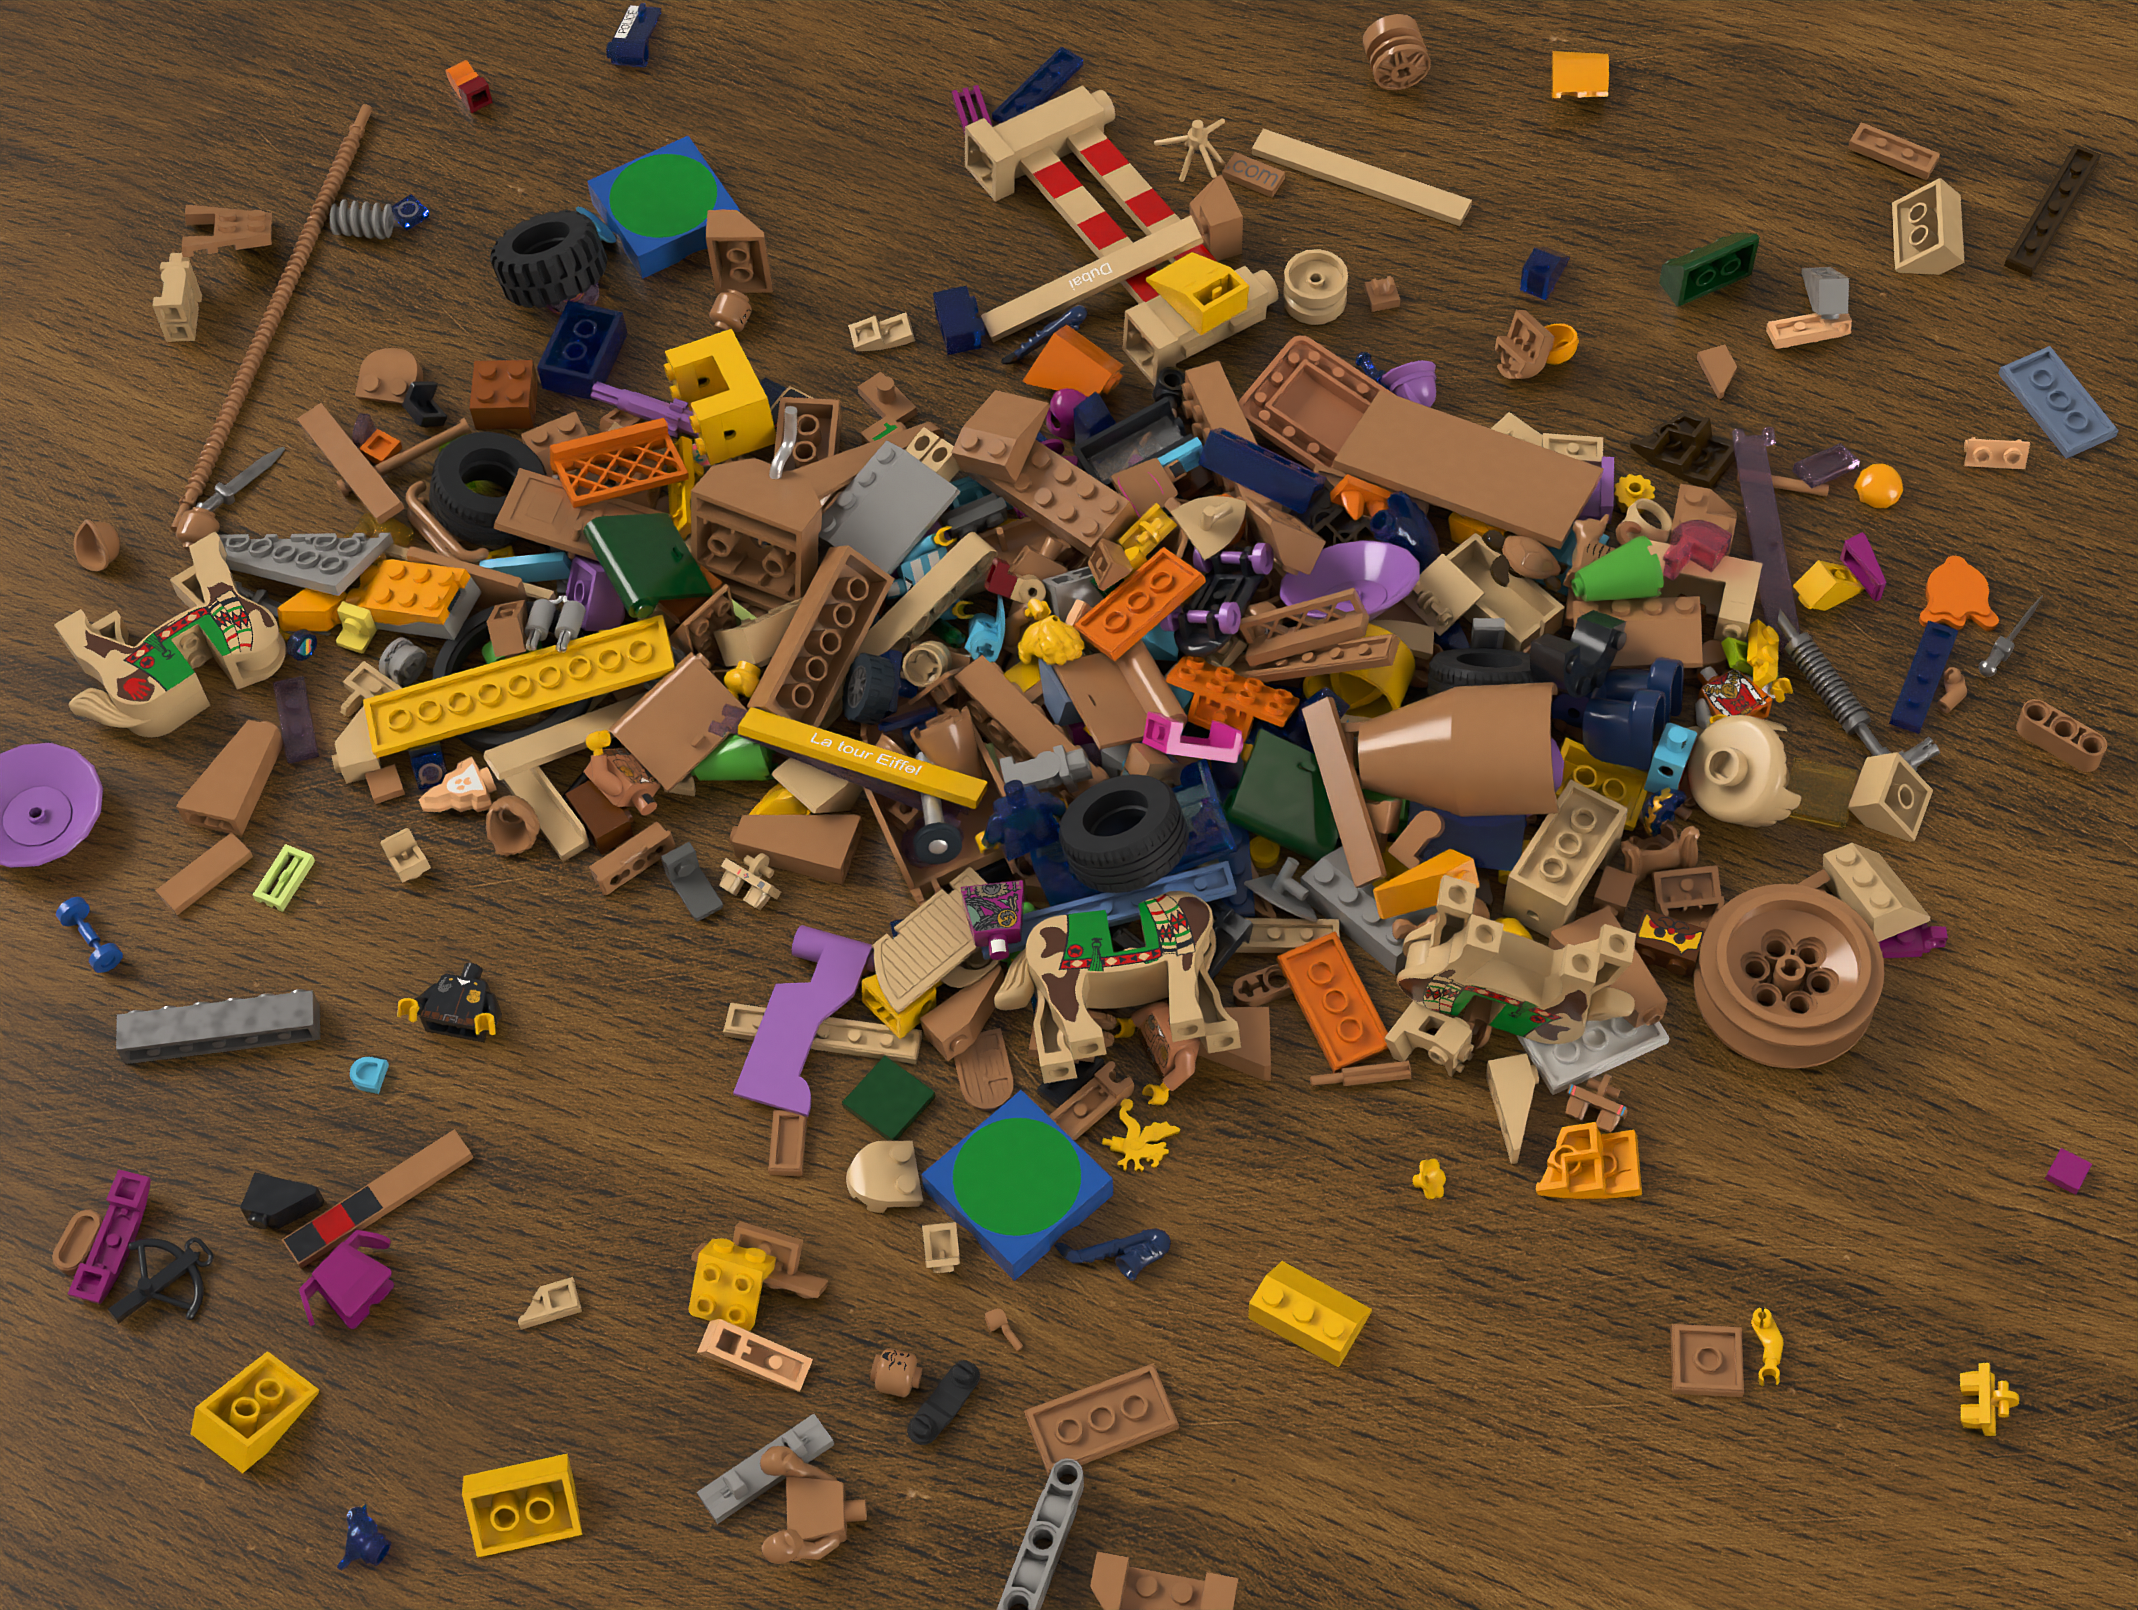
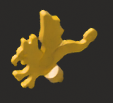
M1124 1099L1120 1105L1119 1115L1120 1120L1128 1128L1127 1137L1113 1136L1112 1140L1103 1138L1102 1145L1111 1146V1151L1125 1154V1158L1118 1161L1117 1164L1118 1167L1123 1166L1124 1171L1127 1170L1128 1161L1132 1160L1135 1164L1134 1171L1140 1169L1142 1172L1144 1167L1139 1163V1160L1145 1158L1147 1162L1153 1160L1154 1163L1151 1164V1167H1157L1163 1155L1168 1154L1169 1150L1164 1149L1166 1147L1165 1142L1154 1145L1148 1143H1157L1165 1137L1178 1134L1180 1128L1170 1126L1167 1121L1161 1124L1153 1122L1151 1126H1145L1140 1135L1139 1123L1126 1113V1111L1132 1109L1133 1101Z

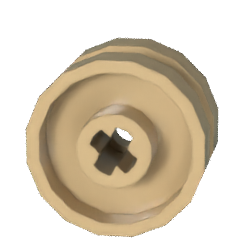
M1314 249L1298 253L1288 261L1284 270L1283 300L1284 307L1291 317L1302 323L1319 325L1331 322L1343 313L1347 303L1348 272L1342 259L1332 252Z

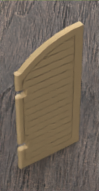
M968 867L949 883L954 889L949 895L941 889L897 924L894 929L899 935L894 939L886 933L871 945L874 949L875 971L880 988L888 1003L897 1014L980 948L975 946L963 908L961 887L987 883L971 867Z

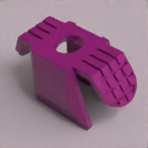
M355 1230L345 1242L339 1244L313 1271L312 1276L299 1288L310 1326L315 1325L308 1300L317 1291L349 1329H355L370 1314V1306L372 1304H379L394 1288L393 1281L389 1280L392 1275L391 1269L357 1250L360 1246L388 1249L391 1244V1240L388 1237L373 1232Z

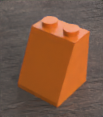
M1065 325L1054 332L1023 379V382L1027 385L1057 391L1066 388L1073 389L1085 396L1097 398L1103 393L1108 395L1111 390L1116 388L1123 378L1120 371L1124 365L1073 328Z

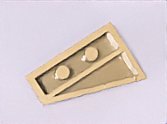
M804 597L771 609L767 614L751 620L748 618L740 621L742 625L733 629L723 630L722 628L714 631L713 633L726 667L737 666L739 661L749 662L758 668L768 665Z

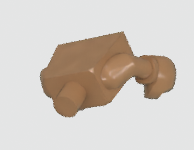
M772 1446L761 1456L760 1467L766 1475L786 1476L787 1530L774 1533L764 1540L761 1551L767 1561L774 1564H783L790 1561H799L800 1559L820 1560L836 1549L841 1542L847 1540V1522L867 1521L866 1499L846 1500V1492L842 1482L838 1481L833 1475L803 1462L802 1458L798 1457L787 1446Z

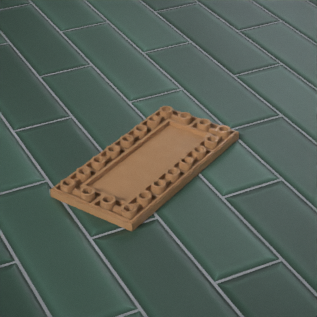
M1379 390L1333 461V468L1345 474L1365 479L1378 486L1390 488L1405 496L1415 497L1433 506L1443 507L1461 516H1468L1482 521L1489 526L1507 530L1517 536L1532 538L1547 547L1557 549L1562 548L1572 530L1574 522L1578 520L1602 478L1604 468Z

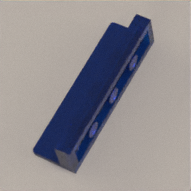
M1222 427L1210 430L1198 461L1199 465L1301 514L1306 512L1313 492L1323 489L1327 479Z

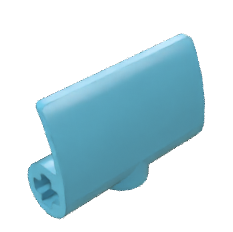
M999 594L995 617L985 613H978L969 620V638L964 648L971 653L974 661L983 655L989 662H995L999 656L1005 634L1004 605L1002 596Z

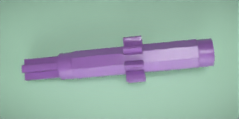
M598 381L593 385L591 398L616 406L619 410L648 421L665 418L670 436L677 438L678 434L683 432L699 438V434L694 433L689 420V416H692L693 412L689 410L690 407H687L688 402L675 398L673 403L670 402L669 404L638 392L626 389L621 390Z

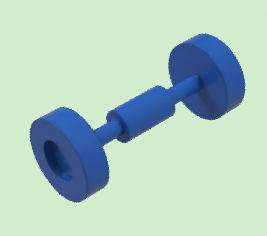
M82 897L70 898L58 907L56 917L63 926L78 924V931L87 944L96 949L89 958V964L97 973L110 971L120 963L123 953L114 943L100 945L101 939L88 922L85 923L83 921L90 911L89 905Z

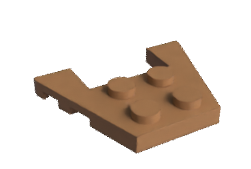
M186 205V225L214 224V236L183 237V257L194 256L193 251L206 249L207 254L218 253L219 247L234 245L235 250L272 245V213L262 210L248 211Z

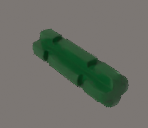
M938 618L928 628L933 634L939 636L940 639L951 644L953 648H961V644L966 642V636L942 618Z

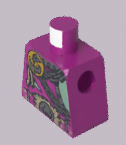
M1023 880L961 887L963 908L975 946H989V955L993 960H1002L1009 957L1008 944L1018 943L1022 938L1025 900Z

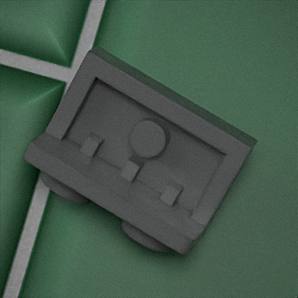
M991 493L942 514L941 521L944 527H952L946 531L950 539L957 538V542L970 532L978 533L987 528H994L1006 521L1007 505L1003 497L997 498L995 493Z

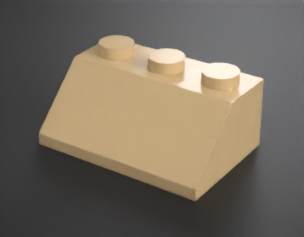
M1939 178L1892 202L1895 270L1898 273L1940 275L1965 263L1961 195L1944 180Z
M1850 843L1823 854V869L1826 870L1831 879L1825 883L1836 898L1849 905L1865 920L1878 942L1930 921L1928 913L1879 853Z

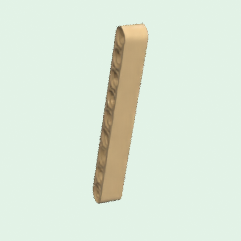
M970 532L964 536L867 632L855 658L860 653H868L888 658L893 664L913 642L991 567L994 557L998 555L997 551L975 532ZM846 675L819 726L820 729L826 730L844 712L842 696Z

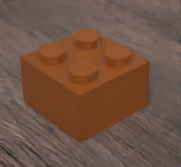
M533 360L474 361L469 409L475 429L534 428L539 381Z

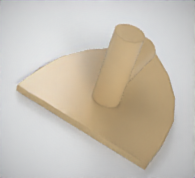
M1224 496L1202 497L1182 504L1170 511V513L1205 561L1228 546L1238 534L1245 516L1246 501Z

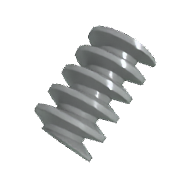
M343 199L340 207H337L335 203L331 207L330 228L334 235L343 233L345 236L354 234L356 237L365 235L367 238L376 236L378 239H385V237L390 238L392 234L394 218L391 204L387 203L384 211H381L380 203L376 202L373 210H370L369 202L365 201L362 209H359L358 201L354 200L351 208H348L347 200Z

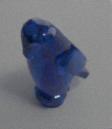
M1397 491L1392 493L1387 499L1389 509L1380 510L1372 517L1370 529L1375 533L1374 537L1378 540L1409 550L1420 563L1421 574L1442 554L1438 546V536L1423 510L1415 502L1411 501L1408 494L1403 493V491Z

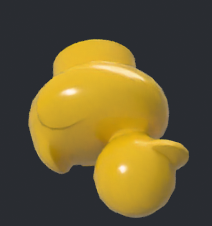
M739 661L736 669L728 671L724 676L725 687L738 701V694L751 698L760 682L759 677L762 671L749 662Z

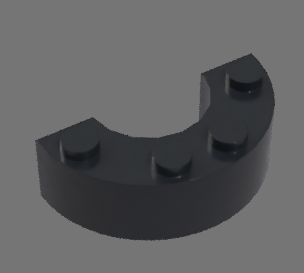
M1592 610L1578 617L1570 641L1548 633L1531 641L1530 669L1533 679L1537 683L1554 682L1558 692L1574 698L1584 697L1596 687L1600 688L1605 681L1606 673L1617 651H1620L1625 645L1627 638L1624 632L1626 621Z

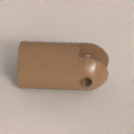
M1476 995L1467 1003L1463 1020L1472 1030V1035H1477L1474 1049L1481 1048L1487 1044L1493 1028L1488 1026L1492 1000Z

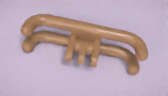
M418 481L409 487L406 492V502L409 506L407 518L438 554L468 563H476L488 557L489 552L486 548H479L474 551L465 550L458 543L462 539L445 529L426 508L428 504L427 499L424 497L418 498L419 494L423 493L427 488L425 482Z

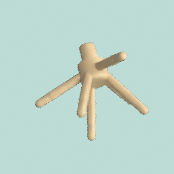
M1222 118L1206 128H1203L1201 120H1195L1192 123V128L1188 131V135L1154 141L1155 146L1185 142V147H1189L1179 178L1181 182L1185 180L1195 150L1201 151L1213 179L1217 174L1207 150L1222 168L1226 166L1221 156L1208 141V133L1224 124L1225 120Z

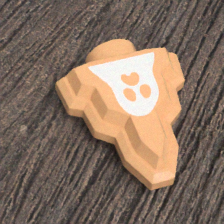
M471 756L457 763V768L446 774L441 784L430 788L419 799L423 812H442L450 808L460 812L471 809L481 812L491 807L493 803L489 793L497 789L488 767L479 769Z

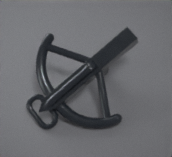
M193 1237L185 1243L186 1252L169 1241L157 1238L140 1239L129 1243V1250L138 1249L141 1278L138 1280L137 1289L108 1308L114 1320L119 1324L152 1298L188 1310L185 1317L187 1320H192L201 1306L204 1294L202 1276L196 1265L199 1267L209 1266L214 1259L212 1251L197 1237ZM197 1242L209 1256L207 1261L201 1262L199 1260L201 1253L193 1252L190 1248L192 1243ZM145 1247L163 1249L177 1258L152 1278H148ZM186 1272L191 1276L194 1285L192 1304L160 1293Z

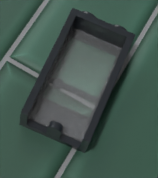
M1165 397L1072 447L1074 456L1078 459V468L1117 492L1109 479L1110 476L1150 459L1159 458L1194 438L1191 434L1187 435L1180 417L1176 418L1174 416L1170 402Z

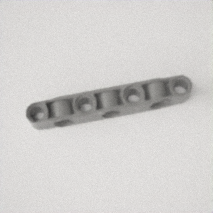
M1065 1458L1059 1460L1053 1466L1045 1489L1042 1491L997 1610H1010L1015 1604H1023L1027 1606L1028 1610L1041 1609L1073 1524L1084 1488L1083 1470L1077 1461ZM1066 1474H1071L1077 1478L1074 1483L1069 1485L1062 1484L1059 1479ZM1042 1538L1052 1541V1545L1044 1550L1036 1548L1034 1544Z

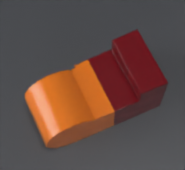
M467 60L446 69V75L451 86L470 113L493 103L488 83L483 77L480 78L474 72ZM477 93L483 95L481 100L472 102L471 96Z

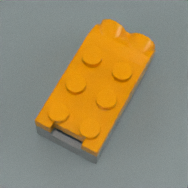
M384 559L378 562L377 565H370L360 575V587L349 591L346 602L370 610L376 629L455 640L480 596L481 590L466 569Z

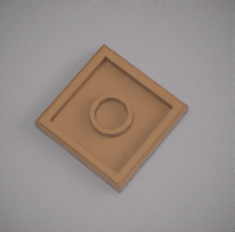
M1672 1324V1394L1743 1397L1742 1327Z

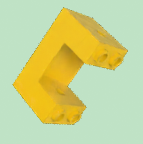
M732 329L665 351L668 363L663 364L668 380L673 381V386L669 387L673 401L676 398L688 402L687 407H690L689 410L693 411V415L689 416L692 429L695 434H699V438L695 439L700 456L706 455L710 465L775 444L776 432L768 398Z

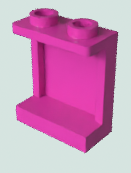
M1148 711L1142 743L1165 754L1237 763L1238 755L1243 749L1242 731L1222 722L1212 721L1208 738L1182 735L1184 723L1161 713Z

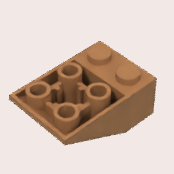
M725 584L669 637L672 647L680 649L686 653V656L690 652L695 656L700 652L713 666L716 659L721 655L713 632L722 628L724 630L737 627L729 586Z

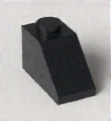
M255 1172L240 1209L251 1226L259 1229H266L267 1226L280 1229L322 1207L325 1200L316 1186Z

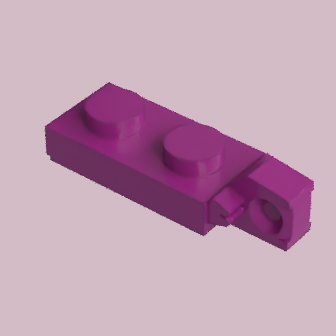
M1924 923L1878 943L1883 958L1922 957L1923 953L1931 952V948L1945 947L1948 936L1946 927H1928L1927 923Z

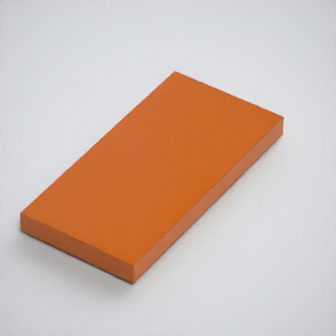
M1163 547L1078 620L1073 627L1080 633V637L1115 662L1206 582V579L1198 570Z
M1336 931L1277 956L1276 961L1333 1073L1340 1072L1341 1068H1349L1389 1050L1384 1039L1388 1032Z

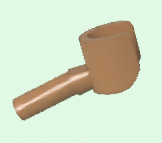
M996 1308L985 1313V1321L990 1332L1001 1328L1003 1334L1017 1352L1024 1347L1012 1332L1002 1309Z

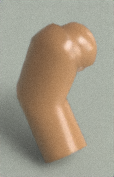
M1955 667L1948 668L1943 675L1946 694L1937 702V706L1944 713H1949L1967 695L1965 678L1960 670Z

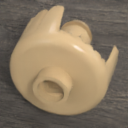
M1747 715L1724 717L1708 726L1696 740L1688 761L1689 787L1700 808L1717 820L1753 828L1772 826L1777 821L1786 819L1791 814L1790 810L1797 808L1801 802L1800 795L1785 789L1790 780V774L1785 763L1787 757L1784 752L1783 742L1774 731H1787V728L1776 722Z

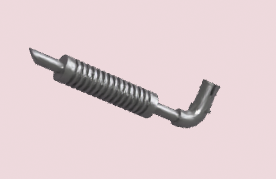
M1780 609L1777 626L1789 641L1785 646V650L1792 657L1804 676H1806L1807 680L1810 681V684L1814 686L1813 688L1821 696V699L1828 706L1832 714L1835 715V718L1839 720L1840 725H1843L1842 727L1848 735L1857 733L1872 756L1891 753L1887 747L1881 746L1869 730L1867 725L1871 721L1870 716L1860 706L1859 701H1856V697L1849 691L1848 686L1842 681V678L1831 666L1827 658L1824 657V654L1820 652L1821 650L1813 642L1808 632L1799 635ZM1927 737L1906 752L1902 750L1899 754L1917 771L1916 767L1935 755L1937 756L1940 754V751L1936 744H1931L1933 740Z

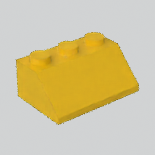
M1281 1261L1265 1276L1250 1300L1248 1319L1339 1367L1370 1316L1372 1309Z
M568 1454L463 1476L462 1497L477 1558L582 1535L575 1483Z

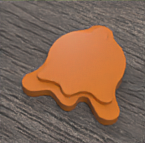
M1950 556L1944 564L1937 567L1930 574L1925 594L1928 601L1927 607L1921 612L1919 622L1922 626L1928 628L1944 623L1953 629L1960 630L1964 628L1966 620L1969 619L1985 631L1996 629L1999 618L1989 606L1988 582L1980 571L1969 565L1962 557Z

